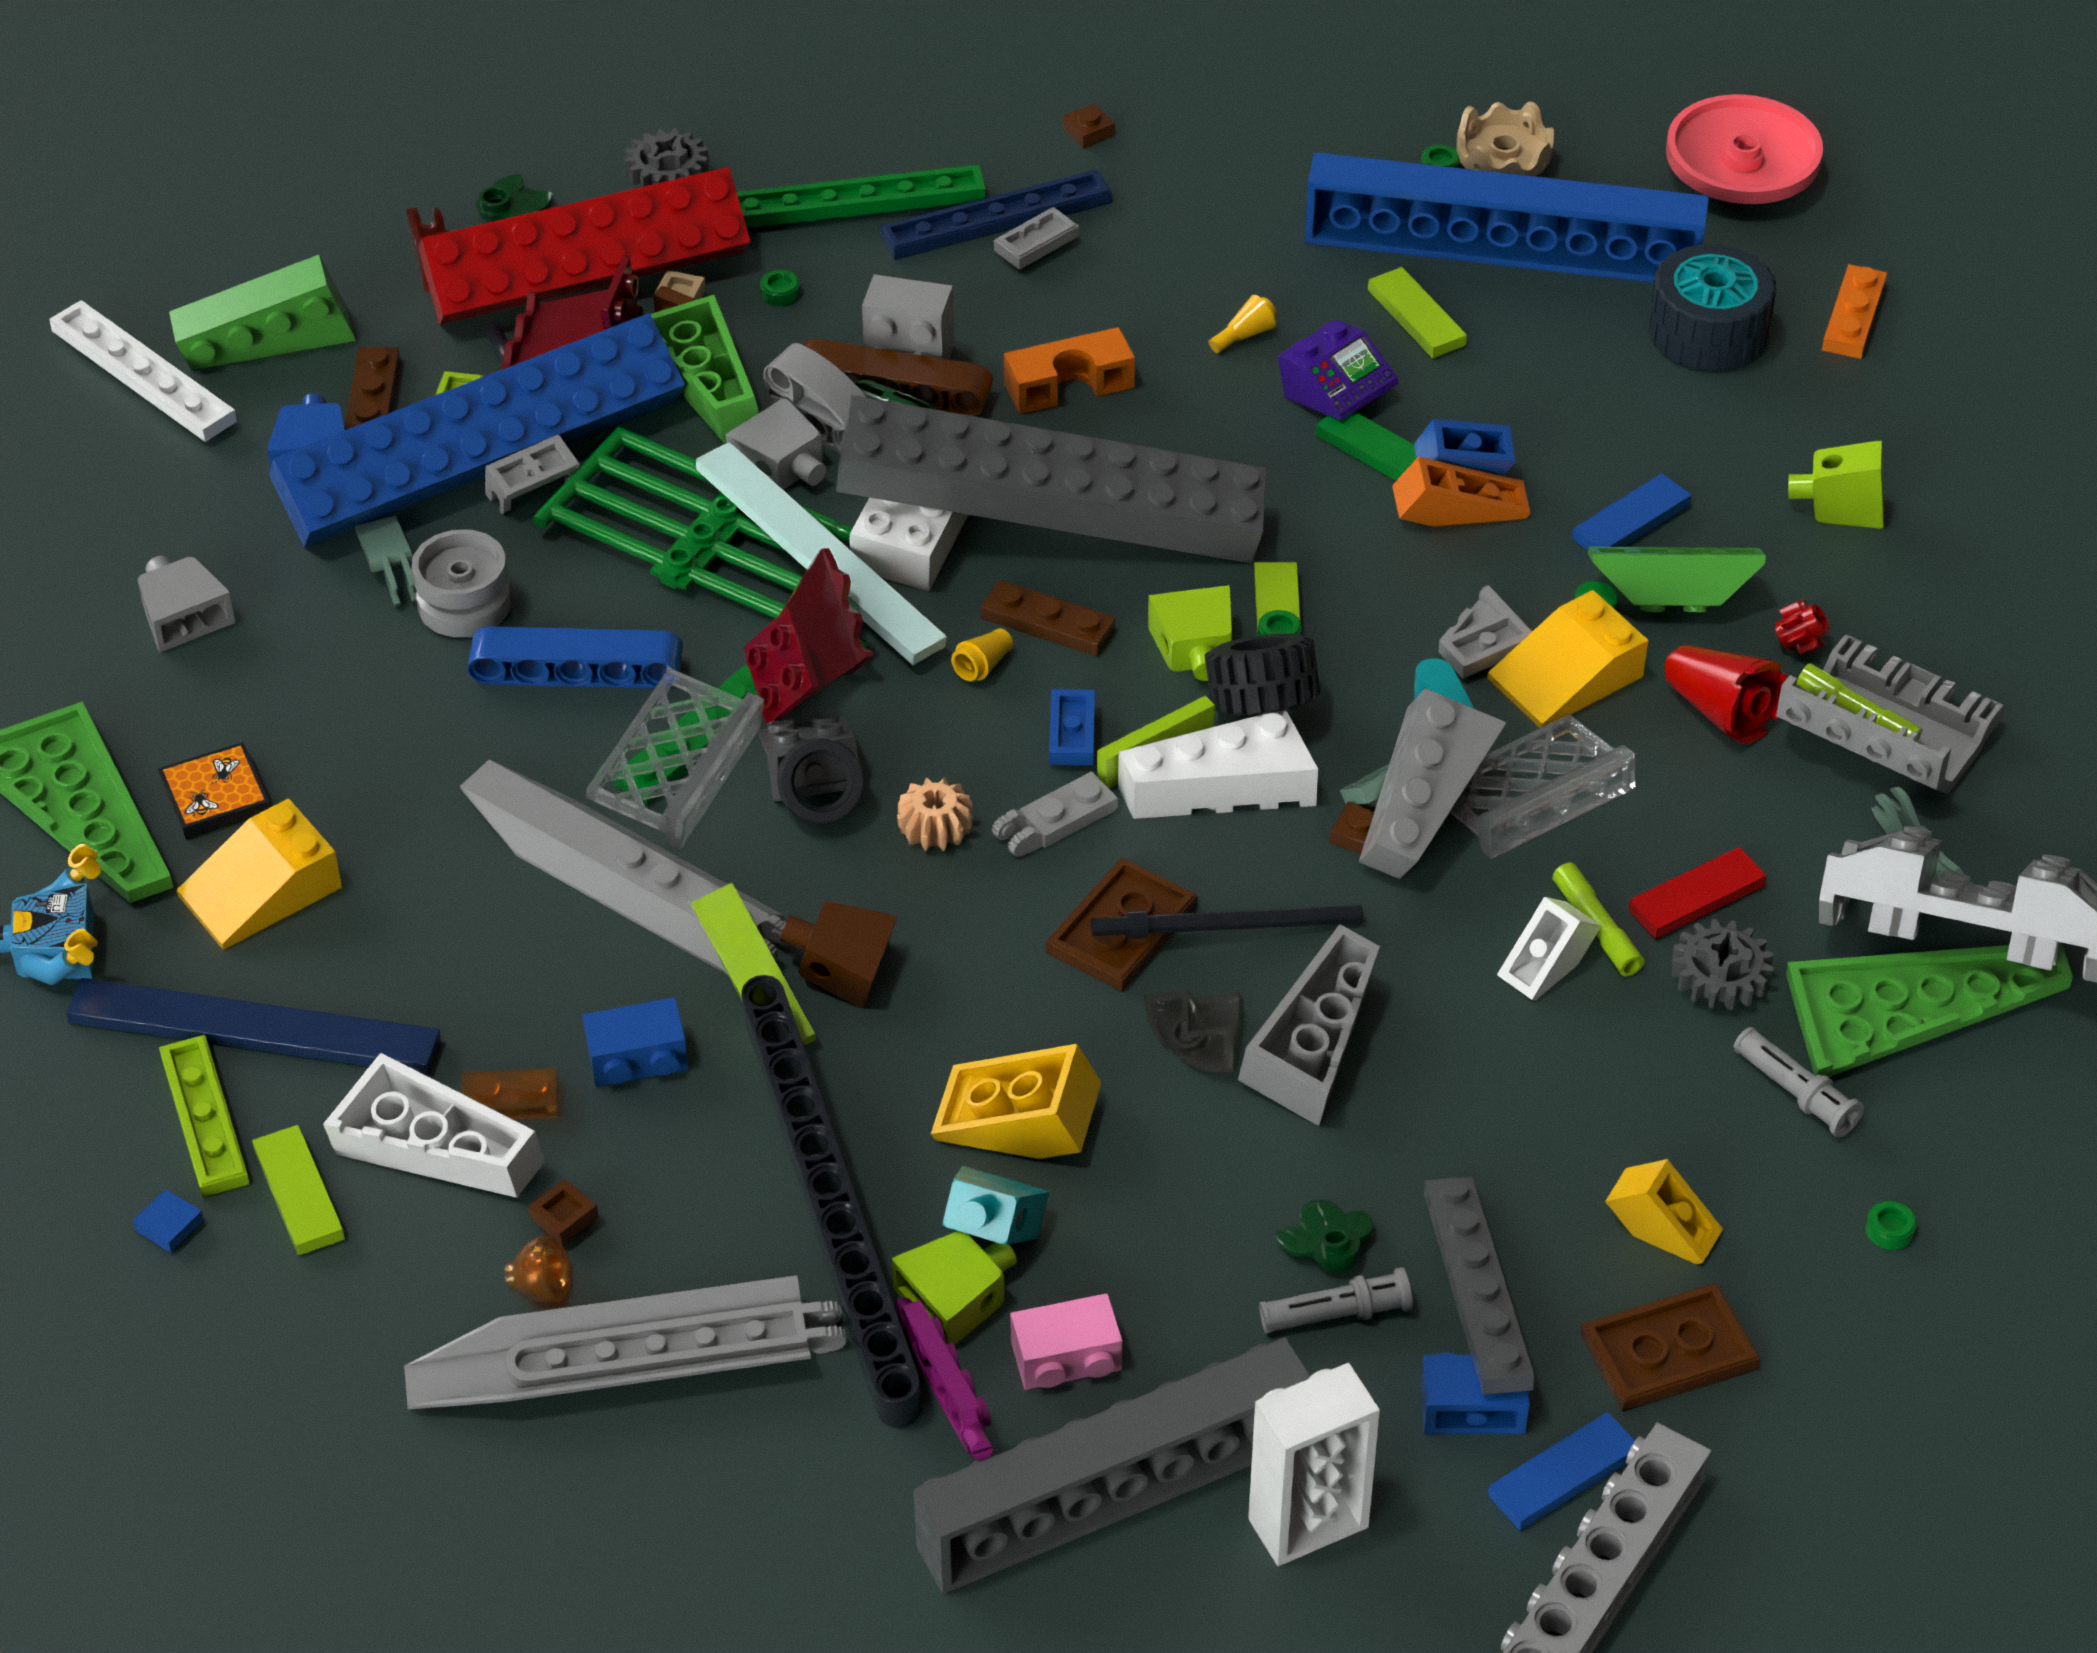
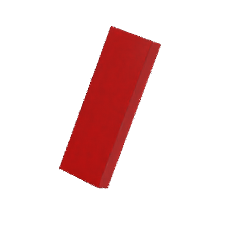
M1737 847L1629 899L1628 911L1654 939H1657L1764 887L1767 875L1740 847Z

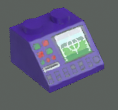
M1336 319L1324 324L1321 329L1307 338L1297 341L1291 348L1278 355L1284 397L1340 421L1399 384L1397 375L1364 330Z

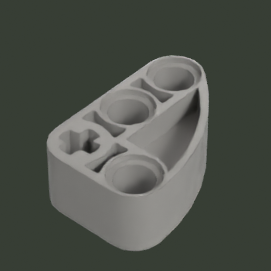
M793 343L764 369L766 407H770L785 397L819 431L822 445L841 453L843 429L851 395L866 396L856 384L826 358L802 344Z

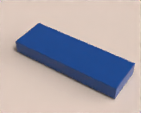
M1661 473L1573 528L1572 540L1587 551L1588 546L1625 547L1690 506L1692 494Z
M1606 1412L1490 1484L1488 1487V1497L1521 1531L1626 1465L1627 1455L1635 1440Z

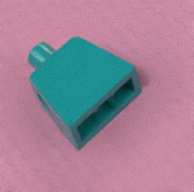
M962 1166L953 1179L942 1225L1007 1245L1039 1238L1050 1191ZM1023 1209L1021 1222H1017V1217L1020 1211Z

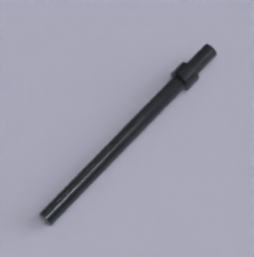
M1361 905L1165 915H1148L1146 911L1127 912L1126 916L1091 918L1090 931L1091 936L1127 935L1128 939L1148 938L1149 934L1359 924L1363 922V909Z

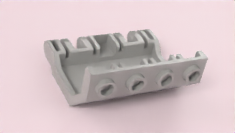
M1847 634L1843 636L1831 651L1823 671L1839 679L1846 687L1873 703L1897 713L1922 728L1923 732L1918 742H1916L1918 733L1912 731L1907 738L1908 728L1904 726L1896 733L1876 724L1877 714L1873 712L1866 719L1867 710L1864 708L1858 714H1854L1837 706L1836 695L1832 694L1826 701L1827 691L1822 690L1818 696H1815L1797 688V678L1792 675L1782 684L1777 717L1948 795L1981 752L1987 738L2001 720L2005 705L1987 697L1981 702L1982 695L1971 691L1960 707L1952 705L1949 702L1952 701L1955 695L1956 683L1945 680L1942 684L1943 678L1909 662L1903 665V659L1892 656L1880 672L1872 669L1871 667L1877 658L1878 649L1869 644L1864 648V642Z

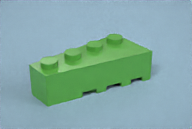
M320 255L169 311L175 343L191 370L356 341L349 310Z
M715 295L652 313L651 316L685 383L681 394L719 439L726 444V434L759 412L755 396Z

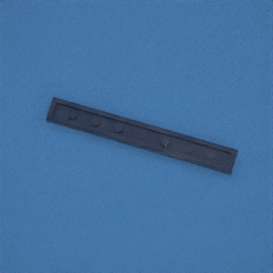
M82 977L66 1011L68 1023L182 1040L205 1035L207 1043L368 1067L382 1053L424 1075H429L441 1042L440 1029Z

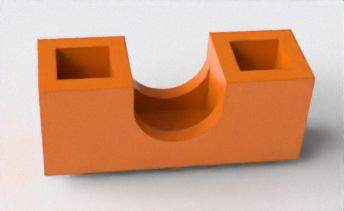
M1119 327L1003 353L1004 385L1019 415L1058 406V384L1068 380H1078L1087 383L1092 388L1096 397L1135 388V357Z

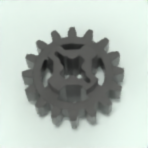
M660 128L657 130V135L654 136L645 132L643 133V141L633 139L631 141L632 148H626L625 150L626 175L630 176L633 185L641 183V187L709 171L708 148L703 147V140L701 138L693 140V135L690 131L680 135L678 134V128H674L671 133L665 134L664 130Z
M1712 919L1709 929H1705L1701 924L1696 923L1694 924L1693 934L1683 931L1680 935L1679 944L1674 945L1671 961L1673 962L1672 977L1679 978L1678 989L1680 991L1692 989V1001L1696 1002L1702 997L1707 998L1709 1008H1714L1717 1002L1721 1001L1725 1003L1728 1010H1733L1736 1000H1740L1744 1005L1749 1006L1751 1005L1753 995L1763 997L1766 985L1771 984L1774 954L1773 952L1765 951L1767 940L1765 938L1753 940V928L1749 927L1740 932L1736 930V921L1732 920L1727 928L1721 927L1717 919Z

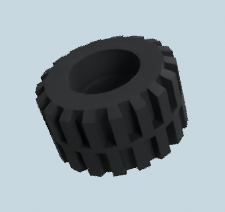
M1298 634L1252 636L1223 643L1205 654L1210 699L1215 705V711L1230 715H1255L1278 712L1304 705L1321 693L1314 640L1312 638Z

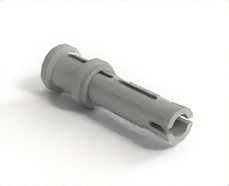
M1754 1027L1746 1028L1738 1036L1734 1043V1051L1742 1055L1769 1078L1798 1098L1797 1103L1800 1110L1805 1114L1813 1113L1830 1126L1829 1131L1831 1134L1840 1138L1856 1126L1864 1111L1863 1103L1858 1099L1850 1100L1835 1089L1832 1079L1825 1075H1813L1787 1053L1780 1050L1758 1033Z
M1403 1267L1395 1268L1393 1274L1365 1279L1362 1275L1354 1276L1347 1286L1269 1302H1259V1313L1265 1334L1350 1315H1356L1358 1319L1368 1320L1372 1318L1373 1313L1397 1308L1407 1312L1413 1309L1411 1287Z

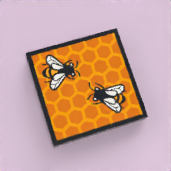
M244 742L158 768L161 782L185 839L249 819L271 807Z

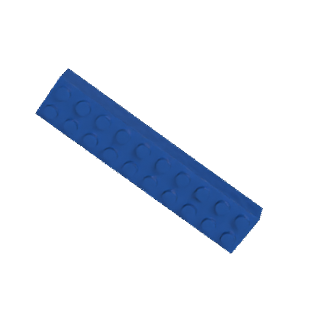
M1314 152L1307 186L1304 243L1654 283L1658 266L1667 259V256L1673 252L1680 251L1682 248L1703 244L1709 196Z
M648 313L274 457L269 476L303 547L306 548L355 528V525L372 522L485 477V466L559 434L567 445L676 402L685 383L651 314Z

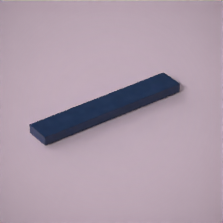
M1092 170L880 226V236L893 259L896 260L1014 229L1052 207L1067 215L1112 203V192L1098 170Z

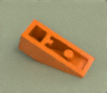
M1418 456L1392 485L1399 519L1428 526L1439 527L1527 519L1531 514L1523 480Z

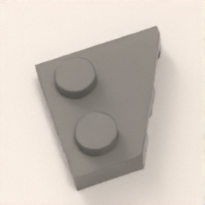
M1488 585L1479 592V600L1471 609L1466 608L1458 617V623L1450 627L1439 640L1438 652L1463 679L1499 663L1532 631Z

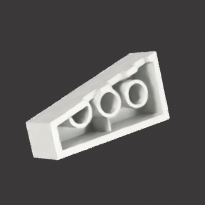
M1286 710L1266 713L1119 751L1118 789L1133 819L1191 815L1193 809L1209 808L1215 810L1216 813L1233 812V806L1259 804L1260 810L1278 809V803L1299 801L1300 807L1316 806L1318 768Z
M382 1053L378 1055L323 1124L335 1155L516 1198L545 1162L534 1130Z

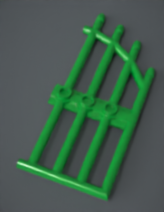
M620 426L610 434L532 517V522L539 529H545L554 520L653 564L650 575L661 579L662 584L671 588L687 590L692 583H695L774 619L780 615L785 604L706 570L708 565L718 557L793 591L803 577L728 544L738 532H742L787 552L722 492L713 501H710L612 458L624 446L712 484L696 470V459ZM600 470L700 515L690 526H687L591 484L589 481ZM577 495L673 537L677 541L665 552L566 508V505ZM802 506L829 532L836 536L838 540L850 543L852 527L845 524L840 525L838 521ZM860 638L862 646L869 650L870 645Z

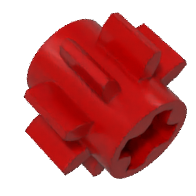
M1803 599L1779 610L1783 619L1775 623V630L1785 649L1791 651L1797 648L1799 655H1803L1825 645L1821 636L1827 634L1830 627L1828 619L1819 605L1812 604L1807 606L1806 601Z

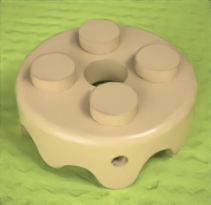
M1496 102L1481 116H1478L1475 108L1468 106L1461 118L1457 133L1456 151L1460 159L1459 161L1465 169L1536 177L1550 163L1553 152L1554 129L1553 127H1544L1541 111L1534 102H1527L1520 110H1512L1503 103Z

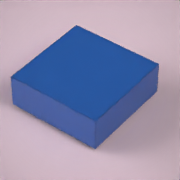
M165 1189L132 1222L137 1233L172 1253L204 1222V1218L200 1209Z

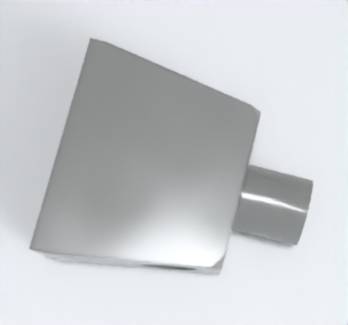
M785 397L726 434V443L730 442L783 490L799 479L804 480L811 486H815L822 481L826 474V466L822 463V443L819 431Z
M156 556L147 563V573L140 575L137 579L143 607L159 652L236 623L229 591L195 557H186L171 563L166 556Z

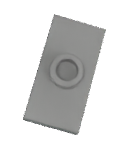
M1052 207L994 239V251L1020 270L1079 237V225Z

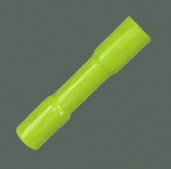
M1811 663L1805 666L1797 679L1796 685L1810 694L1818 696L1822 690L1827 691L1826 701L1832 694L1836 695V705L1854 714H1858L1862 708L1867 710L1866 719L1869 718L1872 712L1877 714L1876 724L1898 733L1904 726L1908 728L1907 738L1912 731L1918 733L1916 742L1919 741L1923 729L1897 713L1873 703L1846 687L1839 679Z
M1568 862L1559 866L1553 873V881L1573 907L1602 926L1596 936L1600 940L1601 947L1622 976H1631L1637 973L1643 967L1645 959L1630 938L1616 925L1597 899L1594 889L1576 864Z

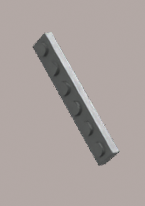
M1473 1177L1425 1180V1201L1483 1395L1532 1391L1534 1386L1533 1369Z

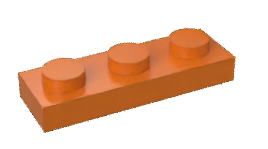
M1848 264L1824 336L1822 351L1859 359L1862 358L1885 287L1887 272Z

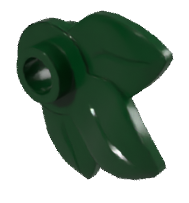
M520 174L501 178L493 186L483 189L476 202V209L482 218L498 221L547 209L553 199V193L526 189Z
M1312 1200L1301 1209V1224L1275 1232L1278 1244L1292 1256L1314 1257L1322 1269L1328 1272H1343L1351 1269L1356 1264L1357 1257L1361 1252V1242L1371 1236L1373 1232V1221L1366 1211H1354L1344 1215L1340 1207L1331 1201Z

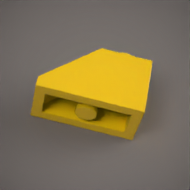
M1668 1159L1626 1168L1605 1200L1633 1237L1694 1264L1704 1262L1723 1230Z

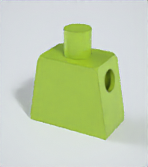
M1882 441L1817 450L1814 453L1813 474H1789V499H1814L1815 520L1819 523L1877 529L1884 528Z
M1229 585L1149 595L1148 628L1170 670L1174 672L1193 670L1194 677L1197 680L1208 681L1205 654L1218 645L1232 641Z
M957 1231L892 1258L893 1288L902 1298H909L912 1303L921 1300L930 1318L936 1316L939 1318L945 1336V1344L952 1342L955 1346L1003 1304L1005 1290L1002 1272L1015 1265L1017 1259L1010 1245L994 1242L988 1247L981 1249L969 1234Z

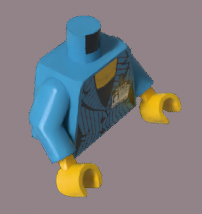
M86 844L77 845L71 851L68 857L70 867L52 884L34 894L17 897L12 902L11 924L0 925V953L11 952L17 974L21 977H30L49 985H55L63 979H81V977L92 979L93 948L97 946L98 940L94 938L95 912L84 877L87 879L97 878L101 868L100 864L95 861L98 853Z

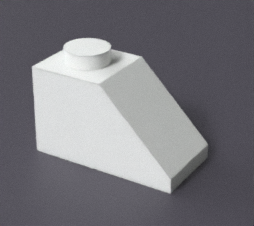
M1544 897L1497 973V976L1530 999L1537 1000L1579 964L1602 926L1568 902Z

